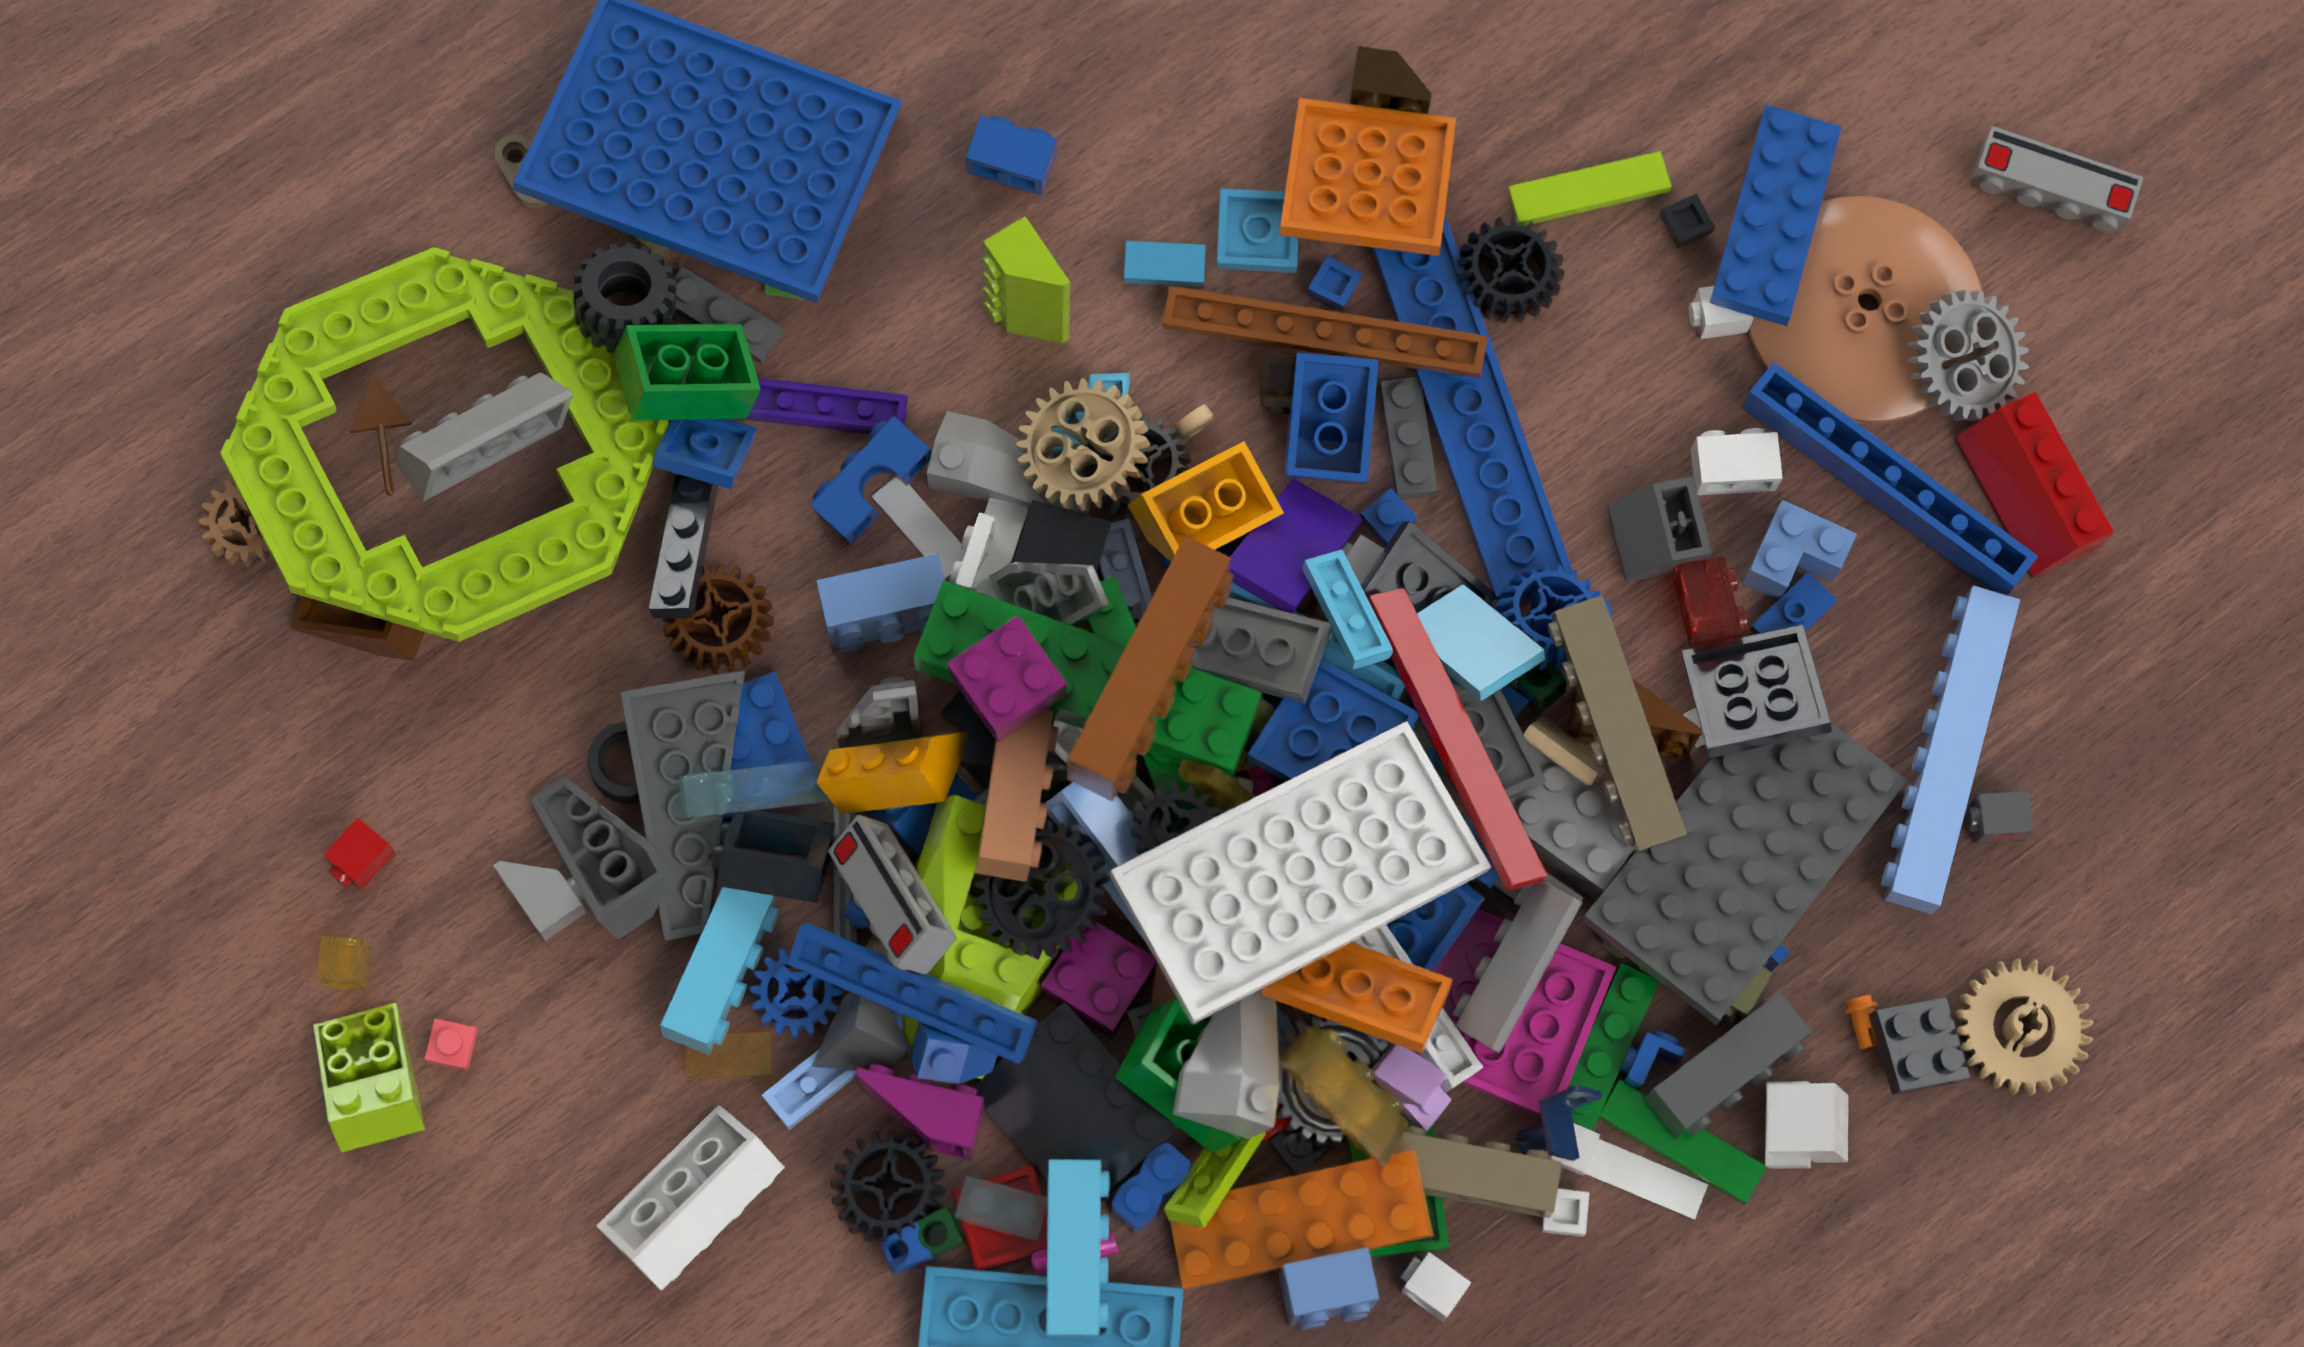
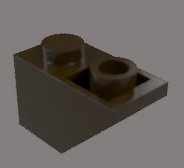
M1358 46L1349 104L1428 114L1432 93L1397 51Z

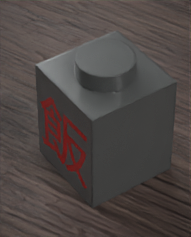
M2029 791L1979 794L1971 802V807H1968L1966 810L1967 828L1969 832H1974L1975 844L2025 841L2034 832Z

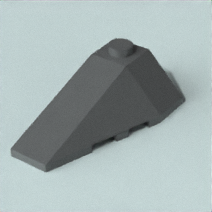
M564 775L529 798L597 921L619 940L653 917L671 875L655 847L647 839L631 829L616 815H613Z

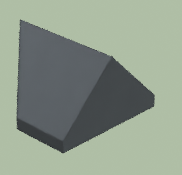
M850 992L842 999L812 1067L852 1070L861 1068L868 1070L869 1065L873 1064L891 1069L912 1050V1047L888 1007Z

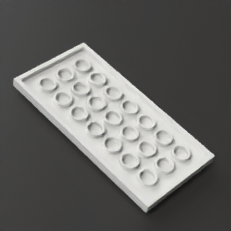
M1406 721L1112 869L1109 876L1191 1024H1194L1488 872L1491 866Z

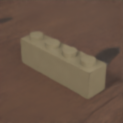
M1401 1126L1400 1131L1393 1130L1389 1137L1386 1155L1408 1150L1416 1151L1425 1195L1544 1218H1550L1554 1213L1562 1162L1552 1160V1156L1548 1152L1527 1150V1155L1510 1152L1511 1147L1509 1145L1497 1142H1485V1147L1468 1144L1467 1137L1456 1134H1443L1442 1139L1426 1136L1425 1129L1414 1126Z

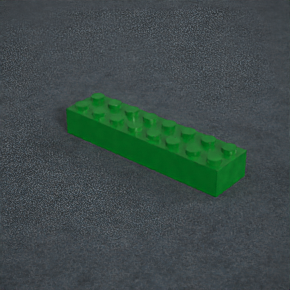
M943 580L913 656L915 670L955 684L949 675L947 663L1018 615L1067 683L1068 695L1047 709L1053 710L1052 719L1083 729L1127 645ZM1191 668L1183 683L1176 680L1174 684L1176 689L1173 694L1175 699L1165 719L1156 718L1155 722L1157 725L1153 732L1156 735L1148 753L1232 782L1258 711L1262 692Z

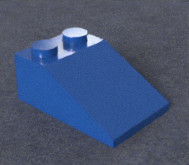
M1308 353L1296 354L1286 438L1284 478L1361 485L1368 483L1379 360Z

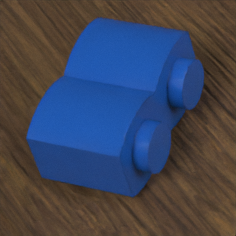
M1168 1142L1156 1147L1145 1159L1140 1175L1129 1179L1118 1190L1113 1200L1111 1215L1134 1234L1144 1230L1156 1218L1161 1202L1171 1198L1189 1172L1191 1161Z

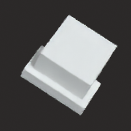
M1808 1081L1766 1082L1765 1166L1768 1168H1811V1160L1814 1163L1848 1162V1095L1835 1083H1809Z

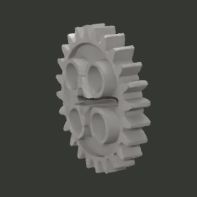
M1967 289L1941 295V300L1928 303L1930 311L1918 314L1923 324L1912 326L1911 328L1919 337L1918 341L1908 342L1907 344L1908 347L1916 350V356L1907 359V363L1917 365L1918 370L1910 376L1911 379H1922L1923 384L1918 389V394L1930 393L1931 396L1927 405L1929 407L1940 405L1939 414L1941 416L1952 414L1955 421L1967 419V421L1981 420L2000 407L2007 405L2006 400L2016 399L2018 395L2012 386L2024 385L2025 383L2018 375V370L2028 369L2029 366L2020 361V355L2029 352V349L2020 347L2018 341L2025 336V332H2014L2013 327L2017 324L2018 317L2007 319L2005 316L2009 306L2002 305L1996 307L1997 297H1984L1981 290L1969 292ZM1976 326H1978L1979 328V335L1977 333ZM1945 338H1946V340H1947V349H1946L1945 343H1944V339H1945ZM1993 342L1995 343V348L1988 352L1965 358L1963 362L1941 368V364L1944 361L1969 354L1973 349L1983 348ZM1989 363L1991 364L1992 372H1990ZM1957 376L1960 379V387L1957 383Z

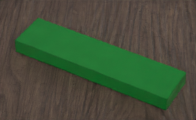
M1621 1080L1617 1082L1598 1119L1743 1205L1748 1202L1767 1166L1704 1129L1694 1136H1691L1686 1131L1675 1139L1644 1100L1647 1095Z

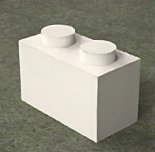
M1752 428L1742 431L1741 434L1725 435L1724 431L1713 430L1697 436L1691 448L1694 484L1697 495L1776 491L1783 479L1777 432L1765 433L1764 429Z

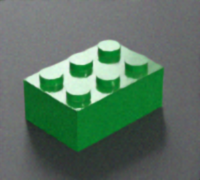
M742 324L626 325L613 354L631 421L747 419L761 390Z
M1175 998L1149 1013L1115 1078L1203 1147L1214 1153L1240 1140L1241 1136L1173 1114L1179 1074L1185 1062L1192 1057L1198 1045L1197 1039L1202 1029L1206 1028L1209 1024L1204 1019L1191 1024L1179 1000Z

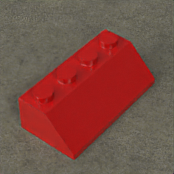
M2036 392L2000 407L1954 439L2005 532L2038 555L2037 559L2027 570L2031 579L2101 547L2114 532Z

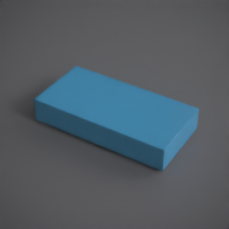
M1126 241L1124 283L1204 287L1206 245Z

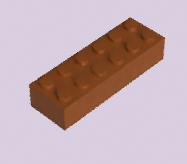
M1187 536L1184 537L1067 759L1068 780L1112 802L1118 791L1124 794L1127 792L1136 774V770H1134L1137 764L1136 756L1140 754L1145 757L1156 735L1153 733L1157 725L1155 722L1156 718L1159 717L1164 720L1175 699L1173 694L1176 689V685H1174L1176 680L1182 683L1185 681L1194 663L1192 658L1196 650L1194 648L1195 644L1203 646L1213 627L1211 621L1215 614V611H1213L1214 607L1222 609L1231 593L1232 586L1230 585L1234 574L1229 572L1230 557Z

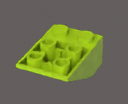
M396 1002L313 1025L328 1123L341 1153L425 1130L420 1097Z

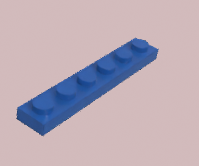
M807 922L799 928L787 964L1018 1064L1026 1056L1037 1024V1020L929 974L909 969L906 971L900 970L889 961L888 957Z

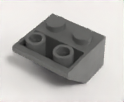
M1693 476L1652 484L1607 505L1626 583L1704 568L1712 555Z

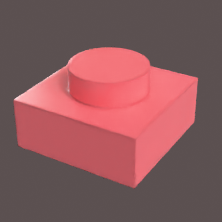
M435 1019L424 1060L427 1063L468 1071L478 1029L473 1026Z

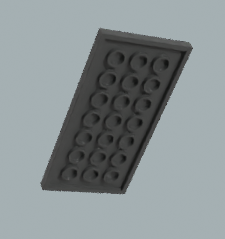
M1832 723V732L1712 757L1676 802L1687 835L1635 852L1581 920V922L1715 1025L1719 1023L1908 781Z

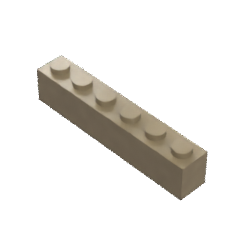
M1603 595L1554 611L1551 615L1553 622L1547 624L1549 634L1555 648L1559 646L1563 648L1567 662L1561 664L1568 686L1576 685L1581 702L1575 703L1576 710L1583 727L1590 725L1595 741L1589 743L1591 753L1597 767L1604 765L1609 781L1604 782L1603 785L1610 805L1612 807L1618 805L1623 821L1617 824L1624 845L1626 847L1632 845L1635 853L1687 835Z

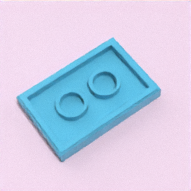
M1464 584L1417 613L1446 673L1480 701L1545 660L1542 647Z

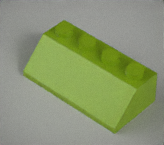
M1025 216L983 241L984 257L981 259L984 267L982 278L985 282V287L982 288L986 300L983 303V307L994 324L1000 321L1008 333L1063 344L1069 340L1070 281Z

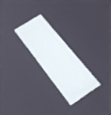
M895 477L872 495L873 499L924 556L939 553L945 579L951 575L955 561L963 562L966 550L961 549L962 544L909 484L906 486Z
M1598 1139L1585 1174L1692 1219L1696 1218L1708 1184L1601 1139Z

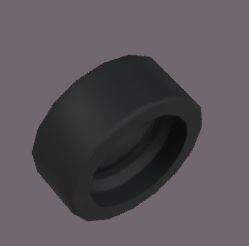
M621 721L607 726L596 735L589 747L587 763L594 784L604 796L617 803L635 804L639 802L636 784L632 786L619 785L608 777L604 768V759L609 748L618 741L628 739L625 721Z

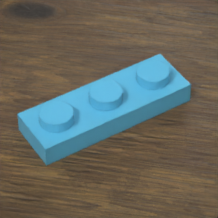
M1343 550L1305 560L1302 570L1328 622L1331 624L1332 630L1352 670L1390 659L1393 648Z

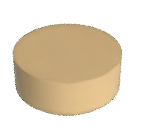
M1206 404L1193 410L1175 425L1180 438L1190 439L1213 421L1214 415Z

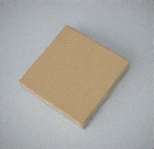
M1545 716L1530 724L1523 734L1528 743L1587 786L1593 784L1605 772L1604 765L1597 767L1590 749L1576 741L1575 738Z

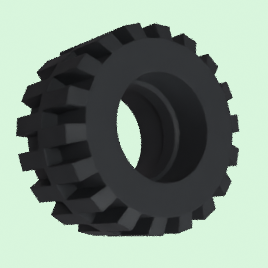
M625 242V247H618L617 243L608 244V250L603 251L601 248L592 252V259L585 257L581 262V270H576L573 284L574 318L576 325H580V332L584 338L591 337V344L597 348L605 345L607 346V352L614 354L626 325H673L676 315V280L673 279V270L670 265L664 266V258L659 253L652 256L651 248L642 246L641 249L634 248V243ZM629 291L639 294L644 300L631 306H619L607 301L605 298L616 292Z

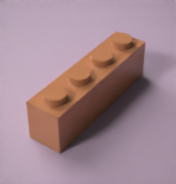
M1045 710L1000 742L995 741L975 871L977 874L1026 882L1030 867L1038 868L1042 843L1034 841L1036 828H1044L1047 813V804L1040 803L1042 789L1049 790L1053 772V765L1046 764L1047 751L1055 752L1059 727L1051 726L1053 710Z

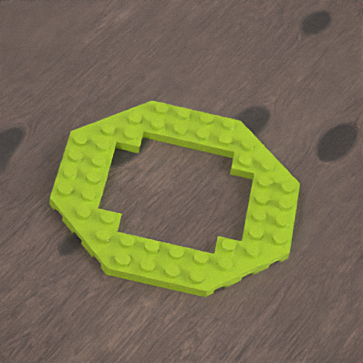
M433 247L284 309L279 320V329L273 342L269 343L257 370L258 376L251 391H248L236 417L237 423L230 439H226L220 454L231 479L291 593L460 642L612 574L651 475L654 454L669 425L668 420L631 421L613 353L607 352V346L605 345L597 348L591 344V337L584 338L581 334L580 325H576L574 318L573 291L558 287V283L529 274H526V277L505 272L504 267L474 258L470 262L450 256L449 251ZM467 318L471 319L487 349L524 333L547 376L568 388L572 393L573 397L568 413L591 453L557 468V477L571 503L423 568L405 535L366 551L301 427L337 413L336 405L322 379Z

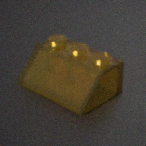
M1313 1025L1279 1058V1065L1363 1154L1384 1166L1390 1160L1409 1124L1400 1113L1404 1109L1403 1104L1389 1090L1386 1089L1381 1093L1374 1086L1372 1081L1376 1078L1375 1074L1360 1059L1353 1063L1343 1052L1348 1046L1331 1028L1324 1032Z

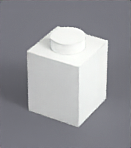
M1714 286L1698 288L1693 303H1689V318L1692 327H1698L1700 339L1748 332L1753 316L1710 304L1709 301Z

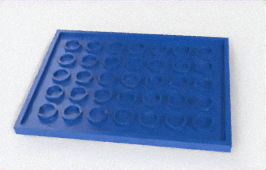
M599 0L513 182V190L818 303L899 114L902 101L633 0Z

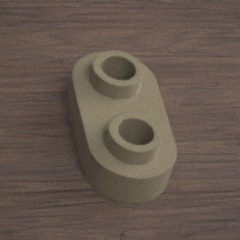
M519 134L503 137L496 144L494 150L497 166L512 190L516 175L532 144L528 138ZM514 155L523 156V159L518 163L509 161ZM513 190L520 203L527 208L541 209L549 205V203Z

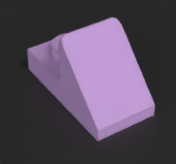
M1392 1043L1369 1072L1413 1126L1425 1129L1426 1132L1451 1102V1098L1440 1086L1447 1075L1412 1050Z

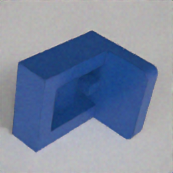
M1656 1031L1653 1035L1647 1032L1637 1050L1629 1048L1620 1068L1621 1071L1627 1073L1623 1082L1639 1090L1644 1084L1655 1056L1678 1064L1686 1050L1677 1046L1679 1041L1666 1033Z

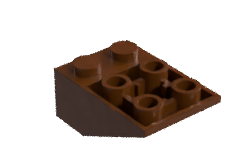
M1632 678L1659 755L1671 759L1682 758V755L1688 756L1701 736L1702 728ZM1575 685L1572 693L1567 733L1570 736L1576 737V741L1589 745L1595 739L1590 725L1583 727L1579 719L1575 703L1581 702Z

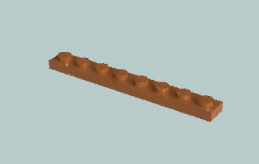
M1175 286L1169 287L1162 321L1163 329L1333 356L1379 360L1378 363L1478 379H1481L1488 341L1486 335Z

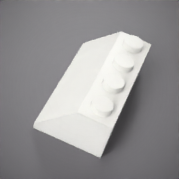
M718 1105L596 1227L662 1291L681 1274L682 1270L702 1250L712 1243L713 1239L732 1220L736 1219L743 1212L744 1208L763 1189L767 1188L774 1181V1178L785 1167L756 1135Z

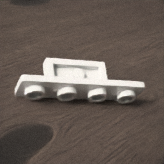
M990 498L985 513L978 514L975 526L968 525L961 546V549L966 550L963 562L955 561L949 583L998 599L989 576L1012 563L1028 515V507Z

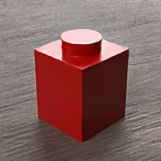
M357 817L324 854V857L331 865L327 872L346 888L352 882L362 891L395 852L387 841Z

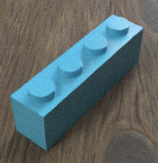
M722 888L660 1025L662 1037L710 1055L714 1044L721 1046L730 1026V1022L725 1020L731 1006L738 1008L745 994L747 984L742 983L748 968L755 970L760 961L764 948L759 945L765 931L771 933L778 920L780 909L776 908L775 896Z
M1049 1160L1046 1337L1098 1338L1099 1328H1107L1108 1301H1100V1284H1108V1258H1100V1240H1108L1109 1216L1108 1214H1100L1101 1197H1109V1171H1101V1160Z

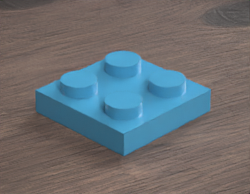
M1220 188L1216 269L1296 273L1298 238L1279 235L1285 192Z

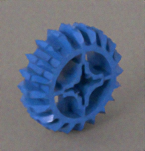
M1543 563L1539 566L1537 572L1528 566L1523 570L1522 576L1514 574L1510 578L1509 584L1502 588L1499 595L1500 600L1497 601L1495 610L1544 649L1545 660L1538 664L1540 671L1546 668L1547 663H1552L1558 672L1562 669L1561 664L1567 662L1562 646L1555 648L1549 634L1547 624L1553 622L1551 615L1554 611L1600 596V591H1589L1591 587L1590 579L1581 582L1577 580V569L1570 572L1569 575L1562 573L1561 563L1555 567L1554 571H1549L1546 564ZM1529 599L1532 604L1530 613L1522 618L1519 606Z

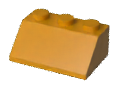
M1245 441L1146 491L1128 505L1147 541L1171 562L1185 536L1216 550L1284 513Z
M966 732L829 750L816 783L842 814L945 802L963 755Z

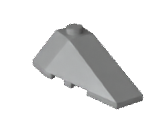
M1014 562L989 576L1000 601L1077 628L1109 605L1093 565Z
M896 676L882 679L879 685H872L837 729L839 748L921 737L914 681H905L904 677Z

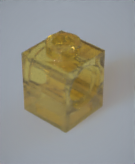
M321 936L316 978L325 988L367 990L372 948L363 938Z

